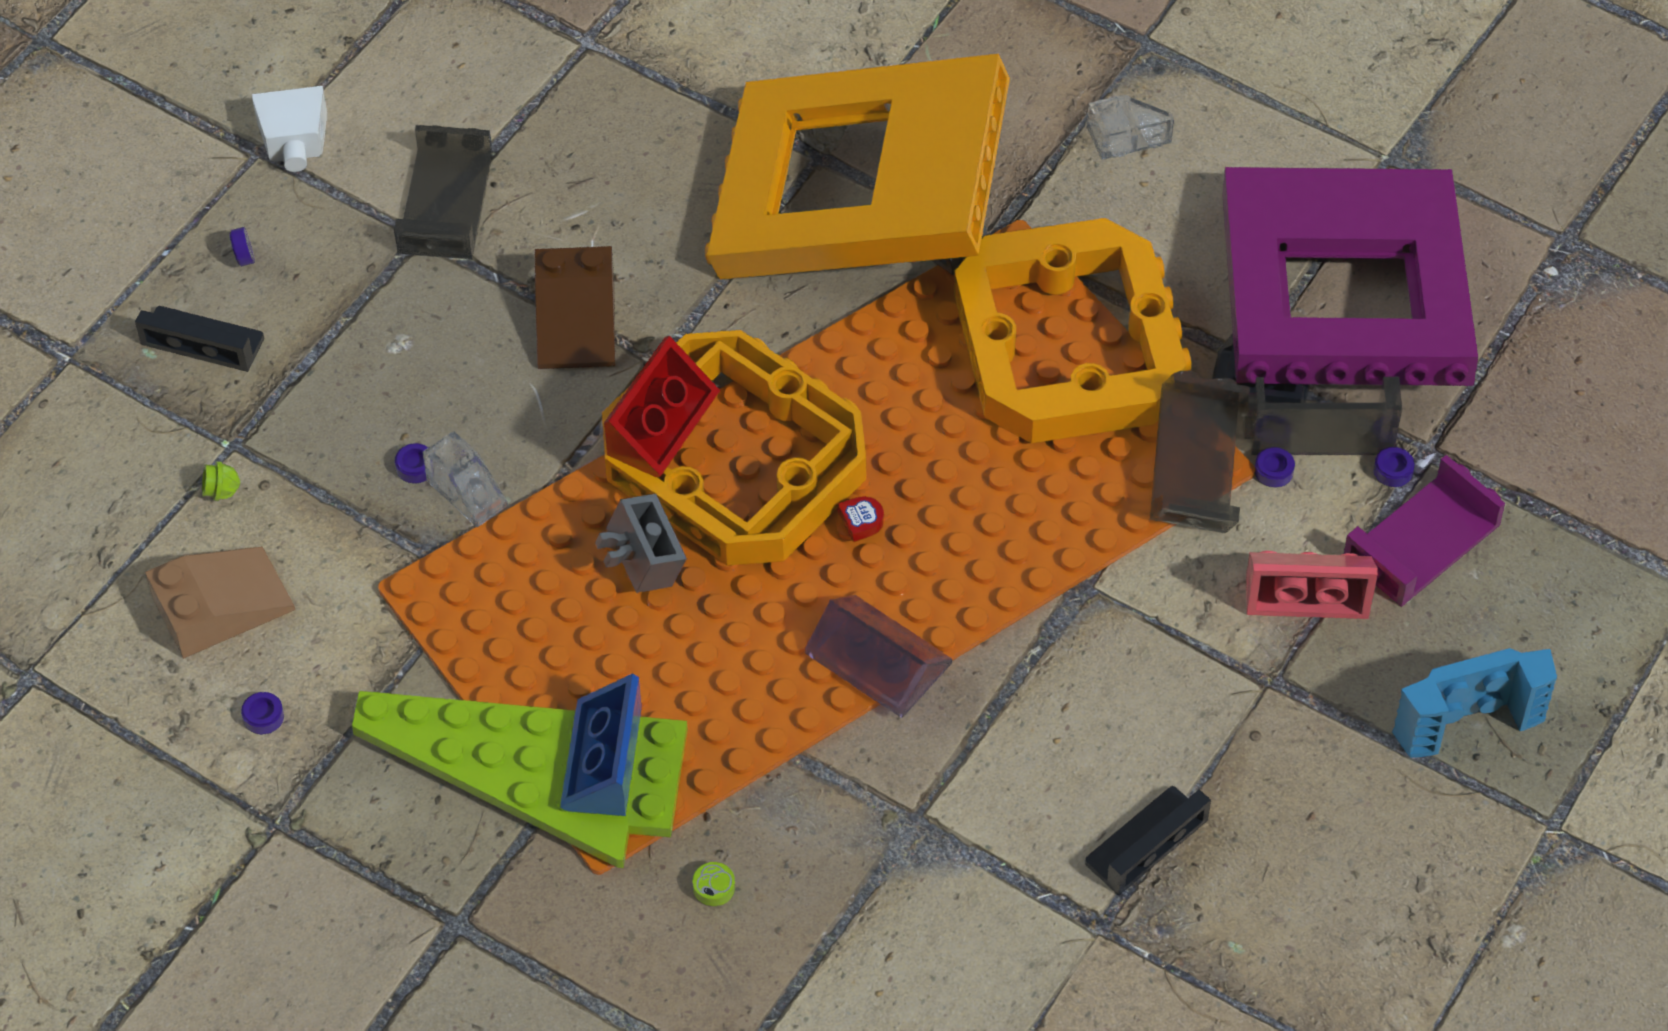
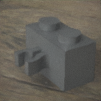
M652 494L620 499L606 527L608 532L599 533L595 541L597 549L609 547L617 550L607 553L603 561L606 568L617 566L622 562L636 593L672 587L687 558L657 495Z

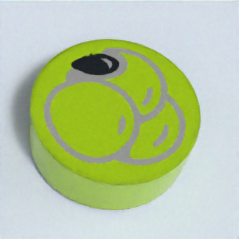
M719 862L705 863L693 875V892L697 900L702 904L720 906L727 903L733 897L735 877L727 865Z

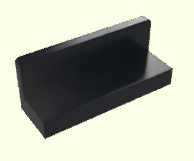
M164 306L156 307L154 313L141 310L135 320L140 344L143 346L245 372L249 371L264 341L262 331Z
M1170 786L1086 856L1085 865L1118 896L1121 895L1208 821L1211 799L1200 789L1187 798L1175 786Z

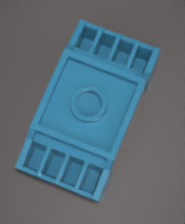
M1508 648L1432 669L1428 678L1401 689V699L1399 700L1395 726L1392 730L1393 735L1408 756L1413 758L1439 754L1446 724L1454 723L1463 716L1478 712L1491 713L1504 705L1508 706L1519 731L1537 726L1546 719L1549 702L1551 701V695L1557 680L1551 650L1545 649L1521 653Z

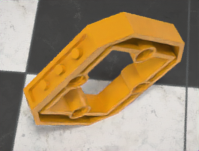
M1107 218L986 235L981 239L979 256L966 257L955 270L954 297L986 419L1030 443L1154 425L1184 388L1186 371L1191 370V357L1188 348H1182L1181 322L1179 317H1173L1172 291L1170 286L1164 287L1162 281L1165 276L1163 260L1161 256L1155 257L1151 241ZM1119 270L1130 307L1128 331L1131 337L1140 343L1147 370L1110 376L1101 365L1085 363L1073 370L1070 382L1017 390L1010 365L1015 356L1016 324L1008 315L997 313L991 289L1037 282L1039 288L1044 292L1060 295L1072 288L1076 276Z
M742 330L685 334L676 343L711 381L722 372L769 404L770 412L775 418L782 421L795 422L827 445L810 461L795 457L781 463L777 470V494L746 522L704 493L702 475L692 467L680 466L672 470L667 467L660 477H654L607 455L604 422L625 394L626 389L602 411L607 481L631 498L656 494L671 526L727 566L785 561L838 508V504L844 502L866 480V451L861 411L851 400L847 398L842 399L829 390L823 381L818 378H811L798 369L792 360L780 357L771 351L761 339L752 338Z

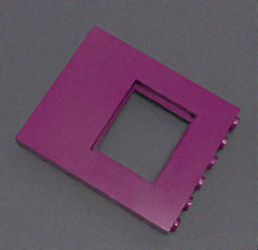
M1225 167L1222 200L1236 383L1474 386L1478 351L1452 169ZM1281 243L1287 244L1286 251H1279ZM1405 244L1410 245L1409 253H1402ZM1285 257L1404 259L1412 319L1291 317Z

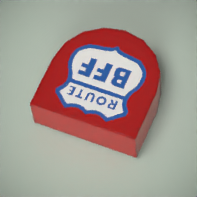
M862 496L838 504V513L853 542L873 536L883 527L884 510L883 506L876 499Z

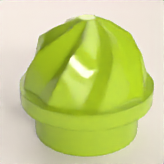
M216 461L215 465L205 464L202 476V496L213 497V501L232 497L240 486V479L235 469L229 465L222 464L220 461Z

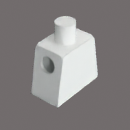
M323 86L252 94L257 124L269 160L273 162L284 161V166L287 170L298 172L306 168L307 158L319 157L323 153L327 121Z

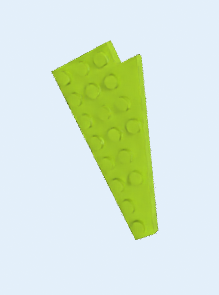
M359 691L352 722V730L355 736L617 868H624L629 834L671 838L688 731L687 721L640 717L626 816L571 812L561 809L560 803L575 710Z

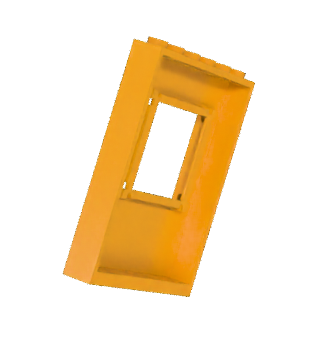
M999 53L746 82L743 97L738 101L739 114L736 126L732 128L730 154L725 158L726 171L724 180L718 189L719 202L717 211L712 215L710 242H707L705 246L706 261L709 265H712L719 279L979 256L1010 77ZM886 103L891 104L890 111ZM797 114H799V115L801 116V118H802L801 121H798V116H797ZM888 121L871 205L778 214L797 130Z

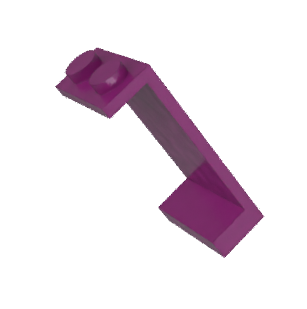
M1445 455L1440 460L1437 477L1369 533L1363 531L1359 526L1352 530L1346 537L1343 554L1353 553L1358 556H1372L1378 573L1376 586L1402 607L1500 526L1505 502L1501 500L1500 496L1493 489L1486 488L1475 479L1465 466L1457 464Z

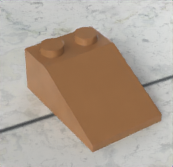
M263 546L181 556L145 572L152 599L183 659L295 610V606Z

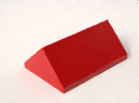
M671 336L664 337L604 422L607 455L654 477H660L721 391Z

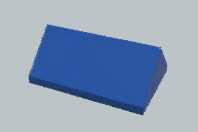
M632 673L577 699L560 803L561 809L571 812L626 816L642 710L640 683L637 675Z

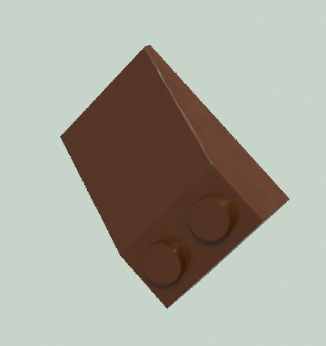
M612 246L535 249L538 369L615 366V291Z

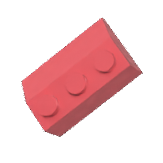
M1274 551L1249 552L1246 571L1247 615L1369 619L1378 575L1377 566L1372 556H1358L1353 553L1321 555L1314 552H1303L1301 554L1277 553Z

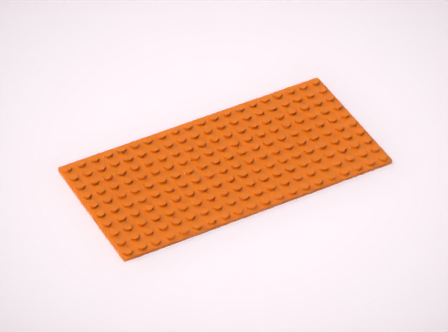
M1016 220L993 234L1032 228L1024 220ZM937 265L779 355L782 358L785 357L792 360L798 369L811 378H818L823 381L829 390L842 399L847 398L851 400L861 411L866 451V480L845 501L862 496L872 497L879 501L884 510V523L881 530L873 536L853 542L837 508L785 561L727 566L673 528L687 558L673 586L636 593L622 562L617 566L607 568L603 562L608 552L617 550L609 547L597 549L595 544L599 533L608 532L606 527L620 499L631 498L607 481L604 454L385 578L379 583L378 588L380 595L460 700L576 711L577 699L632 673L639 677L641 693V717L687 721L688 731L672 831L1252 479L1255 474V467L1183 389L1154 425L1030 443L986 419L954 297V275ZM1077 276L1074 279L1072 288L1060 295L1044 292L1039 288L1037 282L991 289L997 313L1008 315L1016 324L1015 356L1010 365L1017 390L1070 382L1073 370L1085 363L1101 365L1110 376L1147 370L1140 343L1131 337L1127 329ZM733 381L720 388L721 391L672 459L668 468L672 470L676 467L688 466L696 469L702 475L704 493L748 522L777 494V470L781 463L795 457L810 461L827 444L795 422L782 421L775 418L770 412L769 404ZM629 834L625 860L662 837ZM572 845L592 873L601 875L615 867Z

